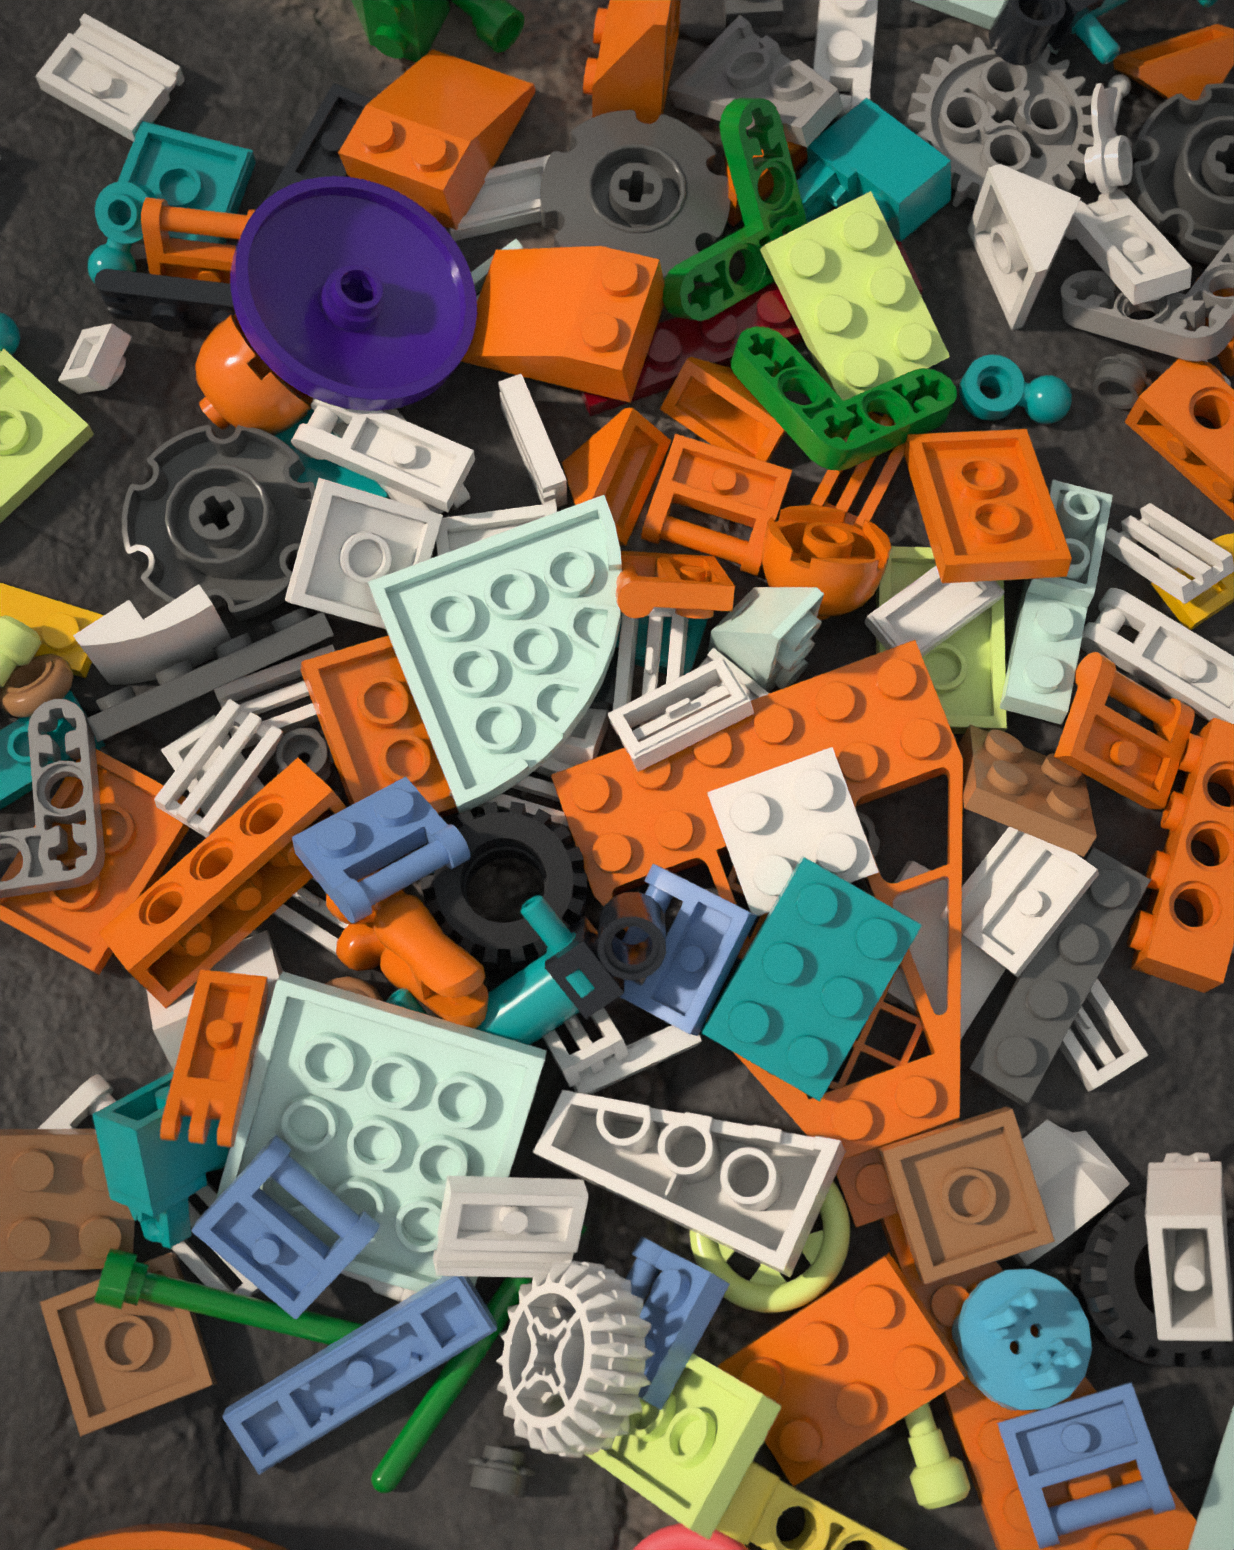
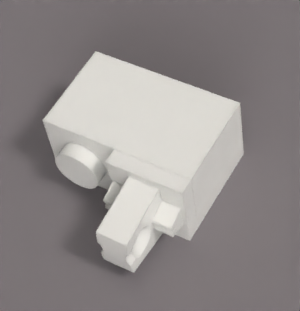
M1168 1153L1163 1162L1148 1163L1146 1225L1158 1340L1233 1341L1232 1285L1222 1162H1211L1208 1153H1194L1188 1156L1180 1153Z

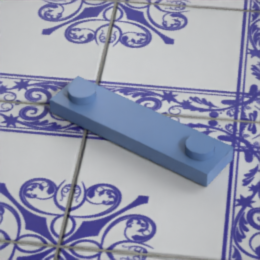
M443 1276L225 1409L223 1419L257 1473L261 1474L497 1330V1322L468 1276Z

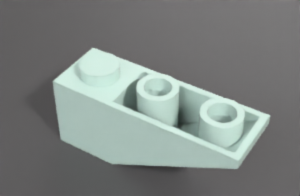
M754 587L711 631L708 651L710 652L715 648L769 693L776 685L780 689L789 687L798 679L808 665L804 658L815 644L810 638L822 623L817 618L824 593L817 587Z

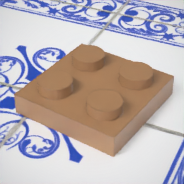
M970 724L958 744L963 758L964 808L1084 857L1097 837L1085 774L1054 757L1055 754L1053 753L1045 756L1024 747L1018 739L1009 733L1001 730L987 732Z
M1003 1107L878 1148L919 1279L924 1284L1055 1242L1013 1109Z
M0 1129V1272L103 1269L110 1248L133 1253L135 1220L128 1206L110 1199L95 1129Z
M170 1252L144 1262L149 1264L148 1272L184 1280L176 1253ZM100 1279L40 1302L80 1436L88 1435L217 1384L195 1312L139 1299L137 1306L124 1303L122 1310L96 1304L94 1300Z

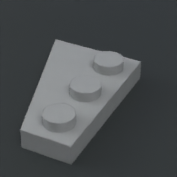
M741 15L727 27L669 88L675 108L718 121L721 120L725 107L734 99L764 98L770 100L776 106L781 117L786 141L808 147L844 108L838 88L802 61H791L781 54L777 42L767 35L760 38L753 32L750 22ZM754 118L752 124L746 127V129L749 130L751 127L755 126Z

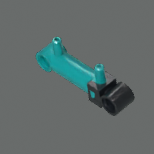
M1005 0L991 25L988 34L989 44L994 52L1004 61L1014 65H1028L1041 57L1048 44L1056 51L1080 38L1101 64H1108L1117 57L1120 52V46L1096 18L1129 0ZM1218 0L1197 1L1203 8H1209Z
M624 892L613 897L603 907L599 917L597 932L586 916L567 928L543 896L530 898L522 906L521 914L547 945V952L488 992L486 1017L480 1026L474 1029L531 1045L579 1012L587 1019L624 994L625 980L643 979L652 975L662 965L666 955L665 915L661 906L648 895L639 892ZM626 927H637L643 929L649 936L638 944H627L619 940L615 934ZM398 989L387 1000V1003L429 1015L408 989Z

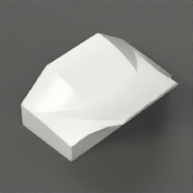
M1048 1119L1022 1140L1055 1242L1013 1255L1022 1267L1028 1266L1059 1245L1109 1205L1130 1184L1086 1131L1070 1132Z

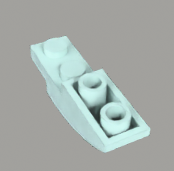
M1052 480L1049 494L1072 561L1067 577L1024 580L1005 662L1007 673L999 708L1062 724L1069 710L1087 608L1095 594L1113 495Z

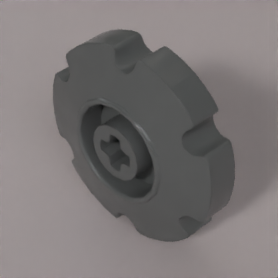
M1207 84L1198 100H1190L1181 93L1170 97L1153 111L1146 120L1132 149V156L1139 161L1134 164L1131 181L1128 184L1130 200L1160 233L1170 234L1177 239L1178 248L1176 250L1182 257L1206 265L1213 261L1234 234V84Z
M634 110L613 111L593 117L571 130L570 151H553L549 156L541 179V223L546 229L552 228L558 231L554 236V248L604 246L660 259L663 278L665 279L668 271L675 265L723 239L730 210L728 178L725 175L712 173L715 150L703 136L685 123L662 114L656 122L645 124L636 118Z
M205 425L187 430L162 444L147 458L148 464L153 469L152 478L143 485L131 484L129 486L122 512V536L126 552L136 563L149 562L147 570L141 575V580L166 605L199 584L215 609L228 606L229 611L238 621L260 616L284 603L316 489L313 482H297L299 476L305 471L299 456L274 435L261 429L247 428L240 425L236 427L235 433L225 439H219L212 427ZM227 516L230 525L221 530L218 521L222 517Z

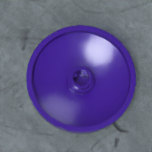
M327 176L302 180L277 191L267 198L248 220L232 259L230 272L232 302L237 319L249 343L259 357L284 381L310 397L327 404L352 410L379 411L396 409L420 401L442 386L452 375L472 341L477 318V297L473 278L464 255L447 230L428 211L410 198L381 184L352 177Z

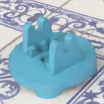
M1034 1269L1004 1270L981 1281L964 1301L961 1313L954 1319L952 1325V1338L958 1347V1356L968 1372L967 1375L970 1381L988 1399L1010 1411L1047 1409L1067 1399L1085 1377L1092 1347L1089 1322L1078 1299L1058 1279ZM1032 1325H1035L1038 1329L1036 1337H1033L1030 1333ZM1012 1341L1018 1346L1016 1354L1010 1350V1343Z

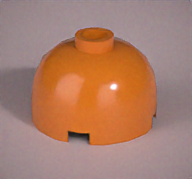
M236 313L234 315L231 314L226 320H223L216 326L203 342L195 363L196 380L206 396L199 402V405L206 416L220 429L225 430L230 425L236 428L240 425L247 428L261 429L269 434L276 435L300 422L307 415V411L312 409L311 403L314 398L284 381L259 357L246 338Z
M814 505L789 506L781 509L779 521L775 522L771 516L766 526L763 540L762 564L769 587H817L824 593L817 615L819 620L827 619L829 616L842 615L862 607L874 595L886 571L892 548L888 535L876 524L864 519L862 530L844 523L846 511L836 508Z

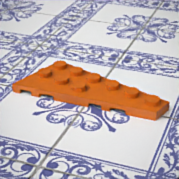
M899 1212L880 1219L894 1261L958 1356V1347L952 1338L954 1319L961 1313L964 1301L981 1281L1003 1270L994 1261L924 1284L919 1279ZM1032 1325L1030 1328V1333L1033 1337L1038 1335V1329L1035 1325ZM1012 1341L1010 1343V1350L1016 1354L1018 1346ZM968 1375L964 1380L942 1393L997 1550H1188L1197 1521L1170 1486L1169 1489L1176 1508L1174 1510L1158 1515L1154 1514L1152 1508L1058 1536L1060 1544L1039 1549L997 1424L1037 1410L1010 1411L1001 1407L998 1403L988 1399L970 1381ZM1084 1377L1073 1393L1067 1399L1057 1404L1096 1393V1390ZM1133 1460L1043 1487L1042 1491L1049 1508L1142 1479L1137 1463Z

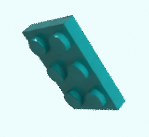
M802 856L701 1029L702 1034L820 1101L922 925Z

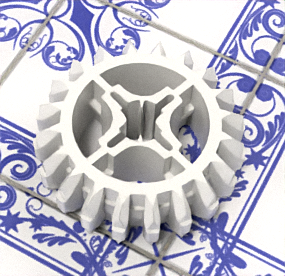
M568 1260L564 1263L554 1262L549 1272H535L532 1283L520 1285V1304L508 1306L507 1312L510 1324L507 1331L499 1333L505 1342L503 1355L496 1360L498 1364L503 1366V1378L498 1384L497 1390L508 1396L504 1406V1416L515 1419L514 1429L516 1436L527 1438L531 1448L541 1449L544 1453L559 1454L561 1457L580 1458L583 1454L593 1455V1453L600 1450L611 1449L616 1436L629 1433L628 1416L642 1412V1405L638 1397L640 1388L651 1384L644 1375L645 1361L655 1353L645 1348V1336L650 1331L652 1324L640 1318L644 1299L632 1295L631 1280L621 1278L618 1274H615V1270L607 1269L602 1264Z

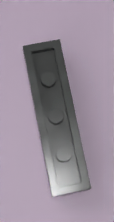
M306 607L300 608L272 621L271 623L276 633L253 643L249 634L245 633L214 647L213 649L218 659L200 668L194 669L191 660L187 659L156 673L155 676L160 686L136 696L130 685L96 700L101 712L87 718V721L97 742L112 737L229 682L242 678L332 637L334 634L324 613L321 612L310 617Z
M1094 847L1087 853L1084 860L1095 867L1099 875L1017 978L965 1071L1021 1106L1029 1103L1151 881L1149 878Z

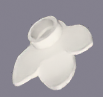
M1098 83L1094 88L1091 99V125L1094 143L1085 152V172L1090 183H1096L1102 194L1114 193L1118 186L1130 183L1133 169L1132 149L1134 145L1125 135H1117L1115 132L1114 109L1118 88L1104 89L1103 84Z

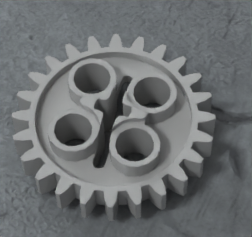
M980 37L974 39L969 55L956 44L952 46L948 62L936 57L930 74H921L916 93H912L906 127L951 160V187L956 190L953 197V206L957 207L967 197L975 199V209L988 168L998 165L994 160L1006 161L1011 165L1007 167L1069 193L1075 179L1083 177L1085 172V152L1094 143L1090 115L1092 96H1080L1085 83L1083 76L1069 80L1065 78L1070 61L1066 59L1052 66L1047 63L1051 48L1046 47L1041 57L1034 63L1014 65L1000 58L993 49L988 50ZM994 88H1001L1007 92H1001ZM952 123H961L969 128L957 127ZM1035 124L1044 125L1050 130L1041 129Z

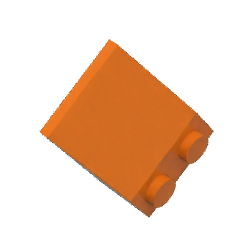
M610 0L608 9L598 8L593 44L601 46L598 59H587L583 81V94L592 95V118L613 111L634 110L636 118L640 122L651 124L656 122L660 115L664 114L680 31L682 0Z
M432 49L366 104L339 150V156L348 177L368 180L391 188L419 204L435 217L442 226L457 230L461 219L467 215L485 183L484 179L487 173L494 167L535 94V86L533 83Z
M604 246L496 250L477 301V318L473 338L461 362L514 375L522 374L523 377L631 403L664 306L662 298L665 283L660 259Z

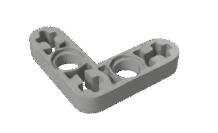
M1234 234L1186 295L1176 292L1155 301L1133 305L1105 272L1088 270L1073 274L1061 286L1063 319L1067 324L1075 328L1183 360L1203 361L1213 358L1222 352L1234 337V296L1221 297L1212 294L1219 289L1234 288ZM1143 310L1158 313L1150 319L1143 320L1127 317L1133 312ZM1205 317L1209 318V327L1204 326Z
M53 699L44 702L35 709L29 719L28 737L36 827L0 832V850L16 848L20 850L23 857V866L19 874L11 880L0 881V898L80 887L94 880L104 866L105 850L95 737L87 721L88 717L77 704L69 700ZM63 717L72 727H76V730L69 731L65 735L66 753L74 761H61L59 745L50 735H47V732L57 729V719ZM48 761H53V762H54V763H51V764H48V765H47V762H48ZM64 777L80 779L84 788L83 795L78 803L67 809H58L51 805L50 790L54 783ZM86 820V824H85V825L76 824V823H79V822H81V821ZM54 822L72 824L75 843L83 850H87V855L76 859L75 869L69 870L60 860H56L57 855L67 852L68 839L67 832L59 825L52 828Z

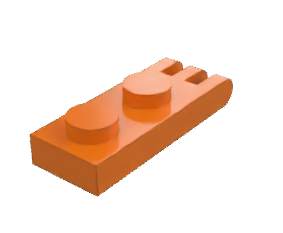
M200 969L162 1117L161 1140L177 1141L183 1116L192 1117L189 1127L190 1143H206L212 1119L220 1120L217 1129V1145L225 1147L234 1146L269 993L266 976Z

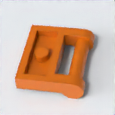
M145 198L141 212V227L149 273L230 284V272L236 249L235 245L169 238L168 231L240 239L248 220L255 210L250 209L247 215L173 207L168 206L166 199Z
M675 434L643 525L641 540L659 545L662 539L740 564V571L758 576L762 566L763 540L767 522L771 516L775 522L777 520L790 482L792 470ZM672 504H680L752 527L749 541L671 517L669 513Z
M621 551L622 572L617 577L615 596L621 612L627 617L634 619L643 618L650 614L654 607L676 608L675 613L677 615L694 619L713 617L714 610L732 611L735 586L714 556Z
M1092 652L1083 658L1076 669L1075 683L1078 685V689L1054 757L1146 809H1165L1194 722V710L1178 699L1166 700L1116 671V665L1112 660L1098 652ZM1107 697L1115 699L1153 721L1157 734L1150 732L1105 706Z

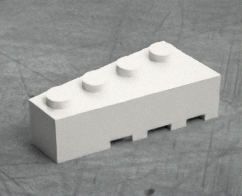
M562 1090L533 1153L560 1169L788 1277H791L846 1152L841 1140L819 1136L809 1137L783 1132L775 1128L743 1125L716 1120L704 1115L650 1108L648 1105Z

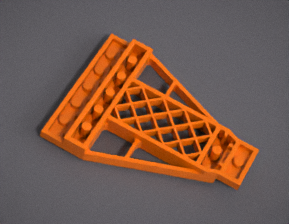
M916 640L751 700L754 714L639 772L635 768L629 753H627L625 748L551 774L576 847L579 846L584 859L583 867L585 873H587L592 893L603 907L615 895L647 884L644 880L653 863L673 873L703 863L709 868L720 897L734 904L736 902L732 892L745 897L741 885L736 884L738 876L734 865L728 878H726L719 859L720 856L726 855L729 852L707 792L830 747H833L855 809L861 804L943 774L947 776L948 864L898 883L886 882L881 877L879 870L878 873L864 877L870 895L892 908L893 901L901 895L942 880L947 882L946 1012L942 1015H937L933 1012L911 952L908 949L898 968L908 989L917 1017L883 1002L895 977L896 970L867 1019L858 1041L855 1040L852 1048L854 1050L839 1083L831 1081L828 1088L833 1091L825 1093L820 1101L814 1098L808 1099L806 1093L733 1052L807 1136L841 1140L846 1152L836 1175L856 1228L898 1213L878 1148L959 1122L958 1118H960L963 758ZM769 912L760 916L750 940L747 936L737 959H743ZM879 1010L916 1026L900 1061L864 1044ZM923 1030L932 1055L908 1063ZM860 1052L895 1067L845 1086Z

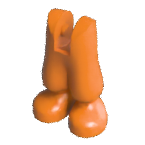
M380 868V869L374 871L373 873H371V874H369V875H367V876H365V877H363V878L357 880V882H360V881L366 879L367 877H369V876L375 874L376 872L382 870L383 868ZM401 889L372 905V914L352 924L328 894L326 895V906L330 913L339 921L349 924L340 935L336 946V954L344 965L355 971L372 970L380 965L388 981L399 989H408L417 1000L444 1020L473 1029L480 1026L488 1010V992L483 984L485 979L484 968L472 955L444 934L432 914L416 896L408 895Z

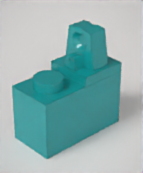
M865 98L807 147L808 163L800 171L799 175L801 176L797 180L807 223L815 220L831 208H839L871 191L892 236L899 242L951 200V160L868 98Z
M174 1070L92 1114L110 1199L129 1207L133 1219L140 1222L146 1239L151 1242H160L163 1247L170 1249L192 1236L188 1197L207 1186L205 1173L223 1168L226 1165L230 1147L217 1145V1129L220 1120L211 1119L205 1144L189 1142V1127L192 1117L183 1116L177 1141L161 1140V1122Z

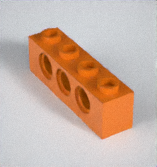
M1179 358L1139 396L1124 422L1234 520V389L1225 382L1221 372L1211 363ZM1195 416L1207 418L1213 423L1215 429L1203 427L1198 423Z
M1213 718L1196 735L1189 734L1178 767L1179 770L1185 771L1180 793L1175 791L1171 793L1161 819V827L1169 830L1163 852L1155 851L1145 877L1151 880L1147 888L1152 889L1146 912L1142 910L1137 912L1127 940V946L1135 949L1131 969L1202 993H1206L1224 982L1234 945V724L1217 718ZM1208 782L1220 784L1227 790L1231 800L1230 807L1221 806L1212 800L1207 789ZM1192 840L1202 841L1211 848L1215 858L1214 866L1203 865L1195 859L1191 851ZM1175 899L1186 900L1195 907L1198 913L1197 927L1187 926L1177 918L1174 911Z
M299 758L295 759L99 932V935L126 970L167 1008L197 981L200 969L210 970L313 878V875L295 854L292 837L347 807L335 792Z

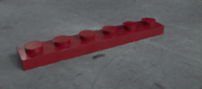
M895 241L920 295H922L923 288L901 242ZM777 284L767 285L715 316L703 321L675 317L658 323L631 402L670 389L686 359L689 357L730 368L738 338L748 328L767 327L775 330L784 336L792 346L804 342ZM579 390L589 417L629 403Z

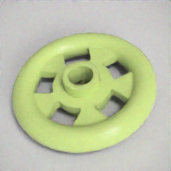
M833 1181L820 1209L823 1230L809 1234L802 1250L811 1266L799 1277L789 1282L784 1280L780 1272L761 1263L760 1268L750 1281L746 1280L727 1264V1261L735 1251L690 1230V1243L697 1266L715 1274L730 1284L723 1297L737 1306L763 1313H778L797 1309L824 1293L843 1267L850 1242V1221L846 1203Z

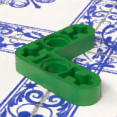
M764 98L734 99L725 107L721 115L719 125L720 136L745 227L678 263L668 271L664 279L665 286L662 299L667 311L674 317L698 321L709 319L773 283L775 280L760 249L764 245L782 237L783 233L785 235L807 224L781 117L776 106L770 100ZM754 118L755 126L749 129L747 136L746 127L752 124ZM761 150H763L764 155H763L762 157H754V158H753V156H760V155H762V151H761ZM768 169L773 176L774 187L770 198L764 202L758 193V181L762 172ZM739 250L745 258V271L742 278L737 283H734L729 274V264L733 254ZM693 281L711 282L712 286L704 285L691 294L692 302L688 301V294L694 290Z
M752 327L743 331L738 338L731 359V369L740 382L805 454L817 465L828 470L841 471L849 469L906 443L907 434H925L940 427L945 423L957 396L956 387L951 379L936 370L921 368L910 371L843 401L784 336L767 327ZM797 391L811 400L812 404L799 405L786 398L784 392ZM915 397H917L918 400L915 401V403H914V405H913V408H912L911 406H912V404H913V402H914V399H915ZM874 411L886 414L893 419L896 425L883 426L870 419L867 413Z

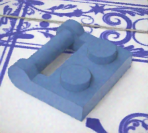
M407 777L394 782L292 837L295 854L352 924L372 914V905L445 865L449 869H453L470 859L469 848L459 830L454 825L446 824ZM426 843L428 844V845H426V846H424V847L418 849L417 851H415V852L409 854L408 856H406V857H404V858L398 860L397 862H395V863H393V864L387 866L386 868H384V869H382V870L376 872L375 874H373V875L367 877L366 879H364V880H362V881H360V882H357V880H359V879H361V878H363V877H365V876H367V875L373 873L374 871H376V870H378V869L384 867L385 865H387V864H389V863L395 861L396 859H398V858H400V857L406 855L407 853H409V852L415 850L416 848H418V847H420V846H422V845H424V844H426Z
M653 863L644 880L650 884L645 895L653 898L661 906L664 914L673 896L684 902L666 936V955L662 965L652 975L647 976L643 984L637 980H625L624 994L619 997L690 1035L698 1036L757 915ZM628 927L622 942L638 944L644 941L649 934L643 929Z
M275 1135L198 1218L191 1231L296 1320L365 1248L378 1231L380 1224L365 1211L359 1215L290 1157L289 1153L292 1148ZM271 1177L338 1234L340 1238L329 1248L261 1190V1185Z
M641 1236L632 1252L636 1260L625 1279L631 1280L632 1295L644 1300L651 1289L650 1295L641 1311L640 1318L652 1324L650 1331L645 1336V1348L655 1354L645 1361L644 1375L651 1384L641 1387L638 1397L662 1410L730 1284L715 1274Z
M1131 1382L997 1423L1039 1549L1060 1544L1058 1536L1152 1508L1154 1514L1158 1515L1176 1509ZM1129 1461H1136L1142 1480L1048 1508L1042 1491L1043 1487Z

